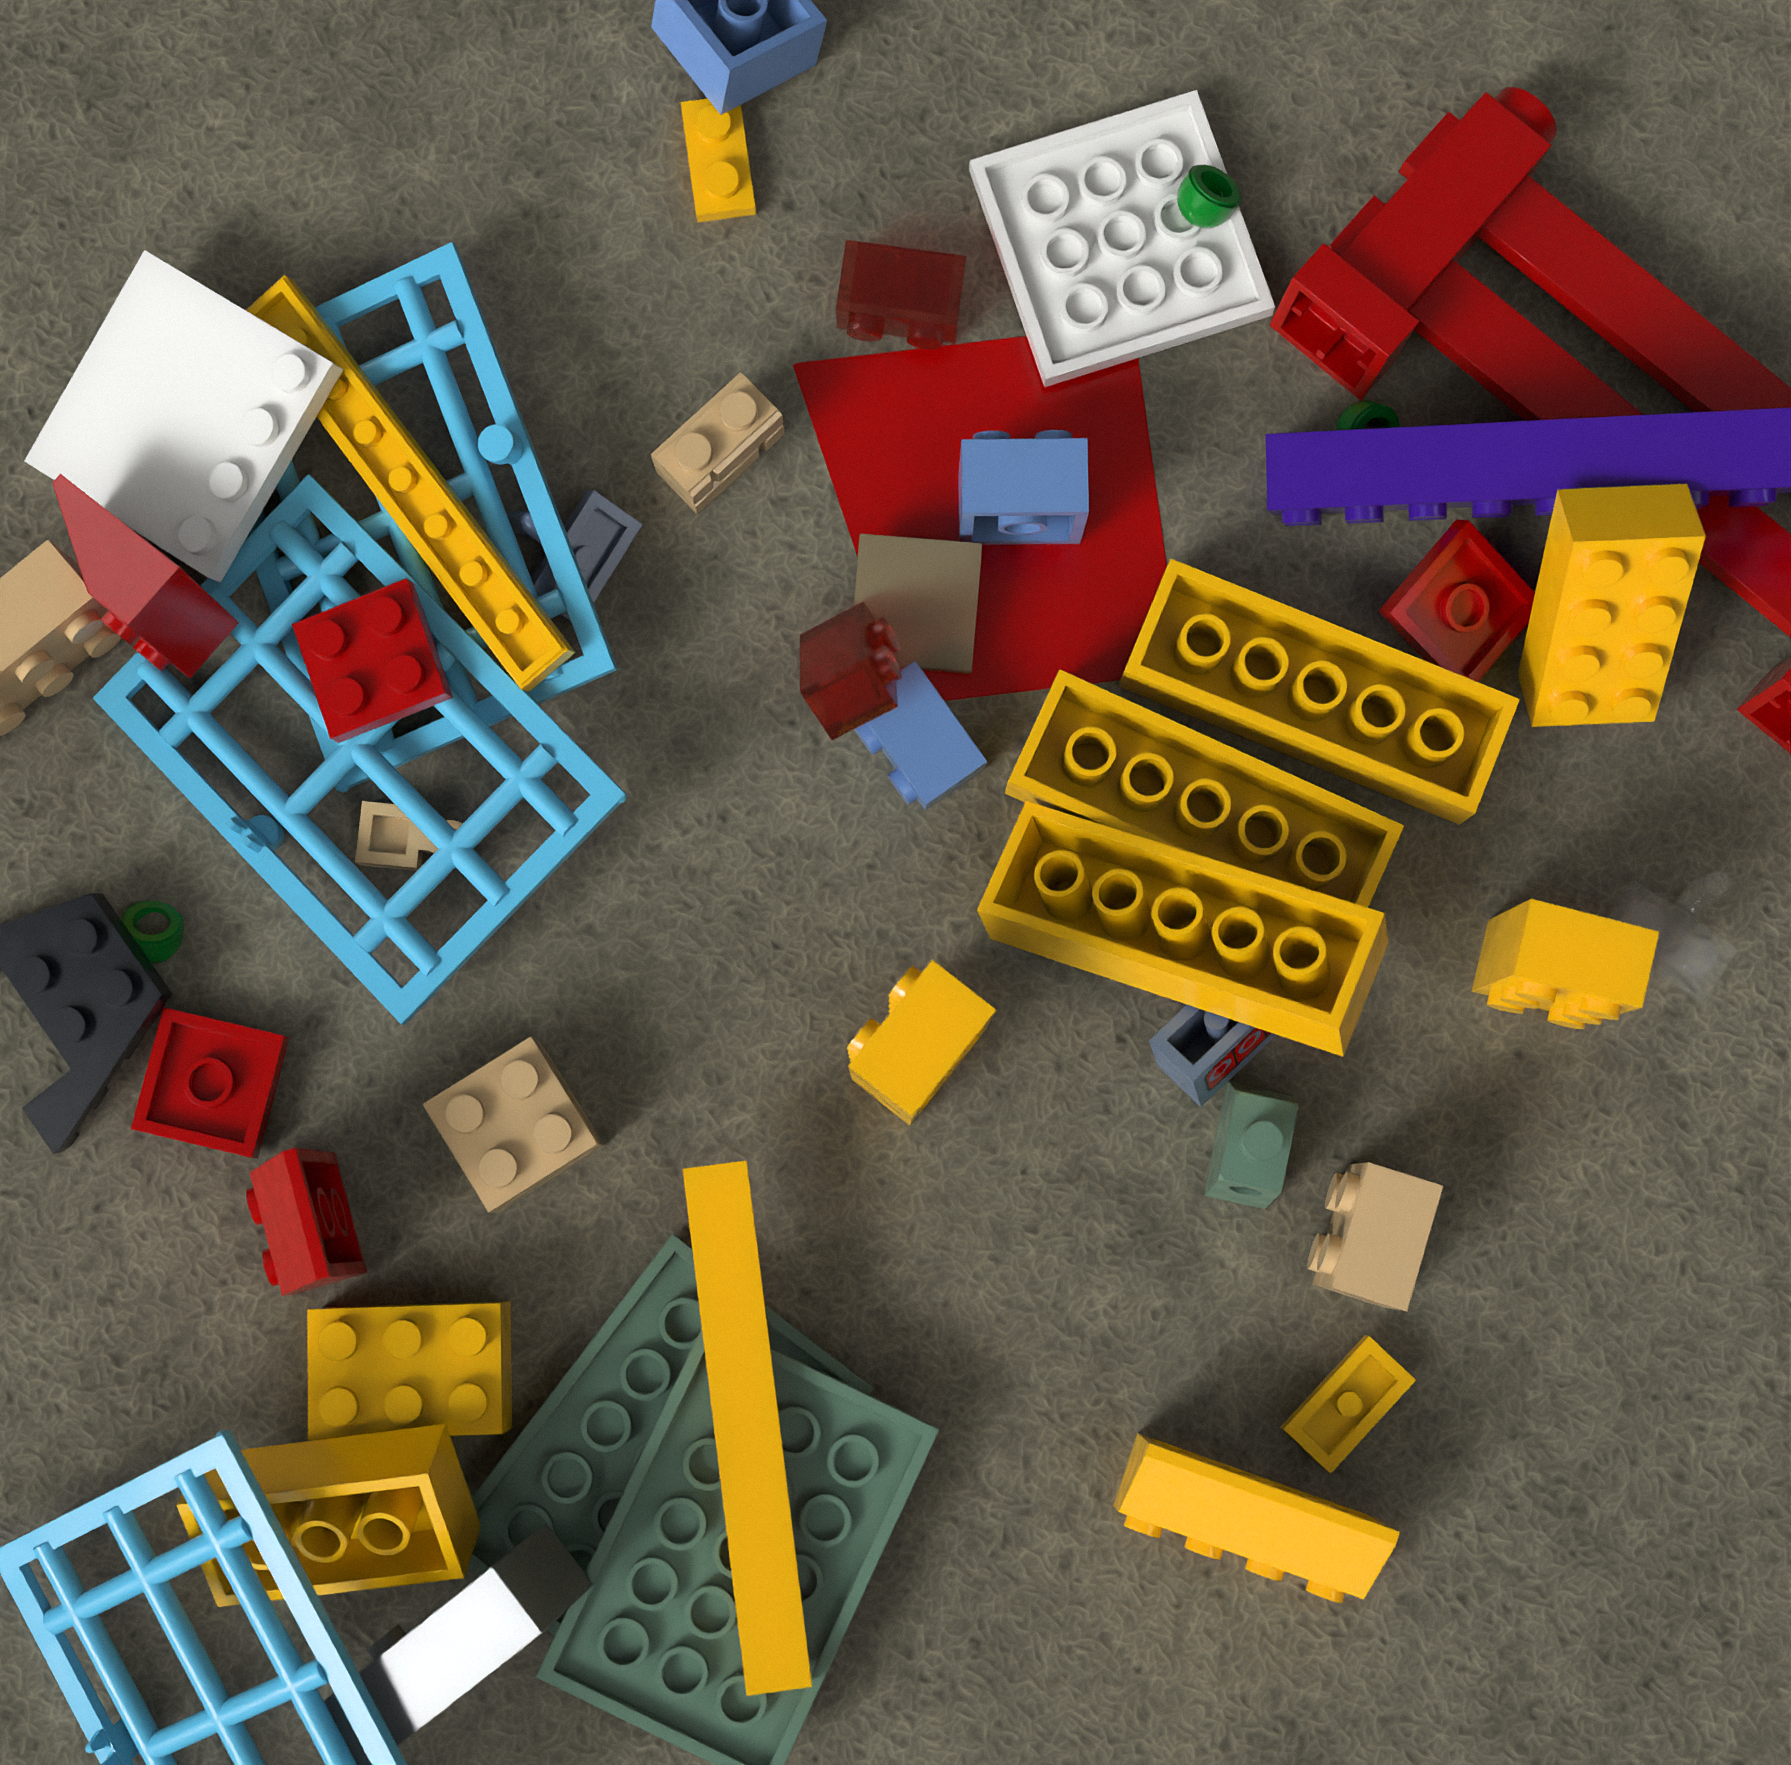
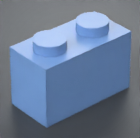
M916 661L854 703L855 713L859 720L852 724L853 729L872 755L882 749L895 768L887 776L908 805L917 799L926 811L986 768L987 760Z

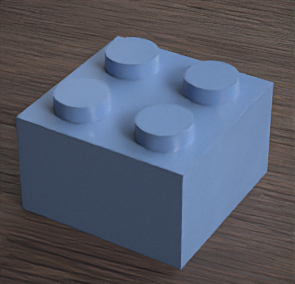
M655 0L651 28L720 115L814 67L817 63L827 19L811 0Z
M1064 430L1042 431L1035 435V439H1010V434L1003 431H982L974 434L973 439H961L958 472L959 542L982 543V545L1080 544L1089 514L1088 439L1073 438L1071 432Z

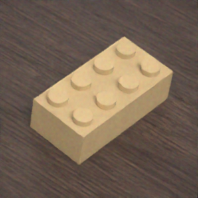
M48 539L0 578V736L11 732L24 720L26 714L23 710L41 695L50 697L64 689L73 679L74 674L71 670L88 656L97 658L106 654L121 639L120 636L100 620L108 610L88 594L78 563Z

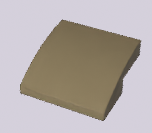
M860 534L850 664L906 668L916 661L922 670L971 674L982 543Z

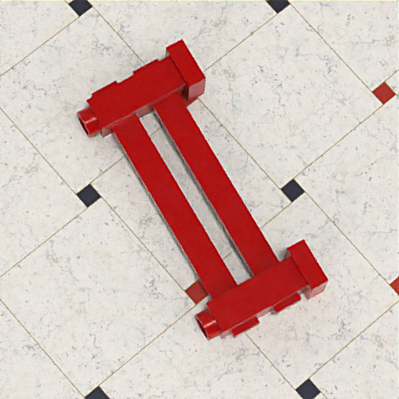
M1517 87L1503 88L1495 98L1485 92L1461 120L1451 112H1448L1403 162L1399 173L1407 181L1386 204L1374 195L1329 246L1323 243L1292 277L1269 324L1270 327L1360 401L1363 400L1393 365L1415 330L1525 421L1644 415L1457 263L1480 238L1693 412L1791 408L1790 386L1531 178L1552 146L1550 143L1556 137L1557 125L1553 115L1544 103L1528 91ZM1729 496L1709 497V505L1696 509L1706 536L1698 563L1791 638V534L1757 506L1729 507ZM1791 657L1766 673L1736 709L1790 754Z

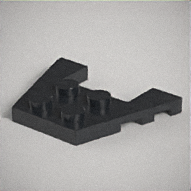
M91 893L0 925V971L3 970L70 1067L69 1072L22 1108L53 1154L68 1149L80 1135L77 1130L90 1110L97 1109L109 1091L106 1087L123 1060L130 1059L172 995L168 986L103 893Z

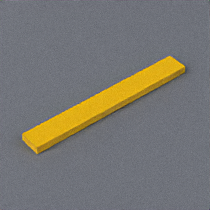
M286 275L280 278L251 304L246 311L344 369L319 411L317 418L519 688L530 692L576 652L298 284Z
M745 1160L684 1168V1186L746 1696L812 1687L748 1163Z

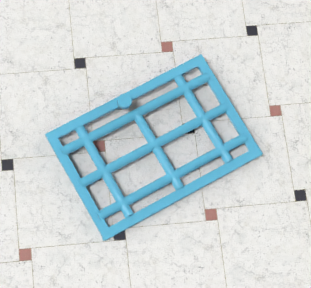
M450 242L315 307L346 348L339 330L340 326L397 299L400 300L414 340L359 365L375 386L413 367L424 364L464 473L446 482L461 501L474 496L490 540L551 619L568 612L584 654L560 665L530 692H527V694L540 705L619 670L457 245ZM441 279L456 320L436 329L421 288ZM464 343L496 423L486 427L481 432L479 438L445 353ZM486 459L498 465L506 463L512 465L557 583V589L538 597ZM292 460L276 486L281 502L300 483ZM376 497L381 511L358 521V523L375 540L390 534L401 566L444 609L428 565ZM263 510L248 536L266 519ZM312 513L295 528L324 559L341 542L333 533L321 538ZM277 548L256 569L271 614L293 592L289 580L304 574L287 555L280 557ZM326 595L318 602L322 612L336 607ZM474 626L465 630L483 649L489 647ZM292 629L281 640L287 657L310 680L294 629ZM431 633L436 646L440 641ZM458 660L445 672L449 686L489 727L513 716L494 696L478 701L467 669ZM310 717L326 760L338 745ZM443 717L396 739L392 729H390L374 747L394 768H397L465 737ZM356 764L340 780L335 789L344 793L350 788L370 780V778Z
M308 474L246 538L221 583L208 578L201 585L214 600L239 622L230 634L241 646L192 695L167 668L161 672L136 652L93 699L400 1024L406 1025L621 803L626 801L629 795L526 691L521 690L513 678L314 477ZM311 512L341 541L325 559L295 530ZM279 547L307 578L258 627L233 602L230 596ZM358 560L385 587L405 578L415 585L430 632L440 641L436 645V649L444 672L458 660L540 743L523 761L450 687L453 698L436 704L434 707L506 779L457 830L374 747L399 720L341 743L335 742L338 747L289 797L210 714L260 664L328 734L311 681L276 645L293 629L292 624L300 621L324 595L336 606L361 597L343 578ZM146 683L175 712L173 717L160 730L131 700ZM194 732L275 818L257 815L250 820L244 819L177 748ZM557 762L591 794L574 812L541 780ZM356 764L438 848L389 900L307 816ZM524 797L556 831L505 882L474 848ZM283 827L371 918L355 935L275 852L284 840ZM456 867L488 901L437 952L406 918ZM387 937L419 968V971L404 987L372 954Z
M231 1430L219 1431L214 1438L0 1547V1574L88 1740L85 1746L86 1752H94L101 1765H134L131 1759L139 1753L146 1765H178L172 1753L216 1733L220 1736L234 1765H266L243 1721L289 1700H292L325 1765H357L317 1689L327 1683L330 1684L372 1765H407ZM214 1468L219 1473L240 1513V1516L230 1521L226 1517L204 1473ZM179 1487L203 1534L156 1556L132 1510ZM107 1523L131 1569L86 1591L62 1545ZM254 1540L316 1659L305 1664L303 1663L242 1544ZM215 1557L278 1674L277 1677L233 1697H230L169 1581ZM38 1558L61 1604L51 1608L28 1562ZM143 1592L205 1708L160 1730L99 1616L100 1613ZM71 1627H74L122 1718L115 1724H112L64 1632Z

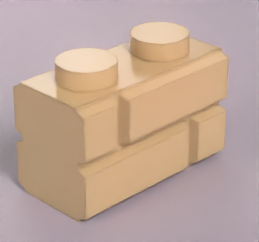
M740 372L651 453L656 473L698 515L760 457V449L767 451L785 434L783 415Z

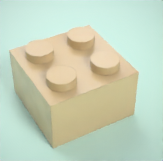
M532 1036L422 1104L488 1213H500L605 1146L543 1044Z
M1370 1162L1349 1164L1344 1175L1335 1173L1330 1182L1325 1200V1209L1333 1211L1327 1235L1317 1233L1308 1257L1307 1269L1316 1272L1312 1285L1384 1308L1408 1311L1443 1186Z

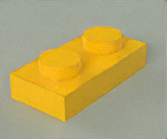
M708 98L680 102L697 223L756 215L741 105L720 115Z
M1364 1335L1280 1428L1326 1472L1331 1474L1410 1388L1416 1379L1370 1336Z

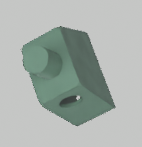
M1231 1080L1226 1083L1204 1196L1266 1209L1281 1194L1298 1112V1103L1289 1093Z

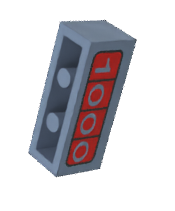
M1186 1005L1149 1040L1157 1066L1202 1107L1277 1034Z

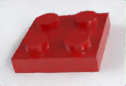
M1456 519L1378 612L1425 661L1479 682L1528 624L1535 592L1469 520Z
M407 578L292 624L329 737L337 743L453 698L415 585Z
M163 1007L131 1129L258 1159L290 1037Z

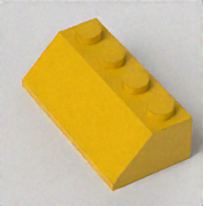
M1137 1433L1113 1505L1118 1512L1127 1515L1124 1526L1151 1537L1160 1538L1163 1528L1187 1536L1184 1547L1191 1551L1217 1560H1221L1224 1550L1248 1558L1245 1569L1255 1574L1279 1582L1282 1581L1284 1572L1308 1579L1306 1591L1341 1604L1343 1603L1345 1593L1361 1599L1366 1597L1396 1546L1400 1534L1398 1530L1376 1517Z

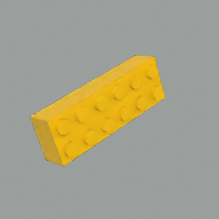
M1170 559L1118 684L1119 687L1458 825L1476 813L1520 699L1174 559Z
M1059 670L1005 789V794L1024 803L1025 801L1032 802L1367 908L1404 828V825L1063 670Z
M1025 801L977 908L985 929L992 940L1342 1057L1345 1055L1389 943L1386 917L1383 912Z

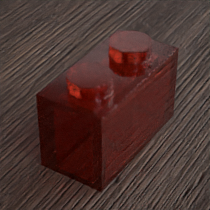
M846 240L836 304L837 328L847 329L848 336L861 341H879L884 334L906 337V342L909 345L920 349L934 350L941 348L943 343L955 344L965 278L966 256Z
M864 601L800 634V693L831 740L898 707L896 681L902 679V675L894 658V653L900 650L899 643L887 620L884 617L875 620Z

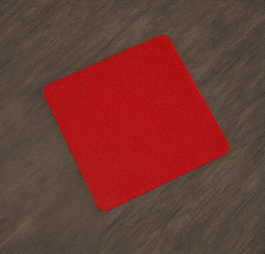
M1027 336L799 362L790 366L856 565L860 534L959 542L958 472L961 439H973L974 434L982 431L1007 432L1010 434V439H1035L1037 433L1047 430H1064L1071 432L1073 438H1087L1089 514L1080 544L982 545L971 674L922 671L944 701L1051 689L1059 670H1063L1091 684L1121 680L1167 568L1139 358L1047 387L1043 385ZM891 667L894 675L904 669Z

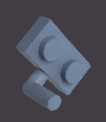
M586 490L565 523L564 528L594 603L643 524L597 491ZM511 511L507 514L514 535L530 536L541 544L529 511ZM545 555L531 577L538 597L558 588ZM568 612L558 615V617L572 625Z

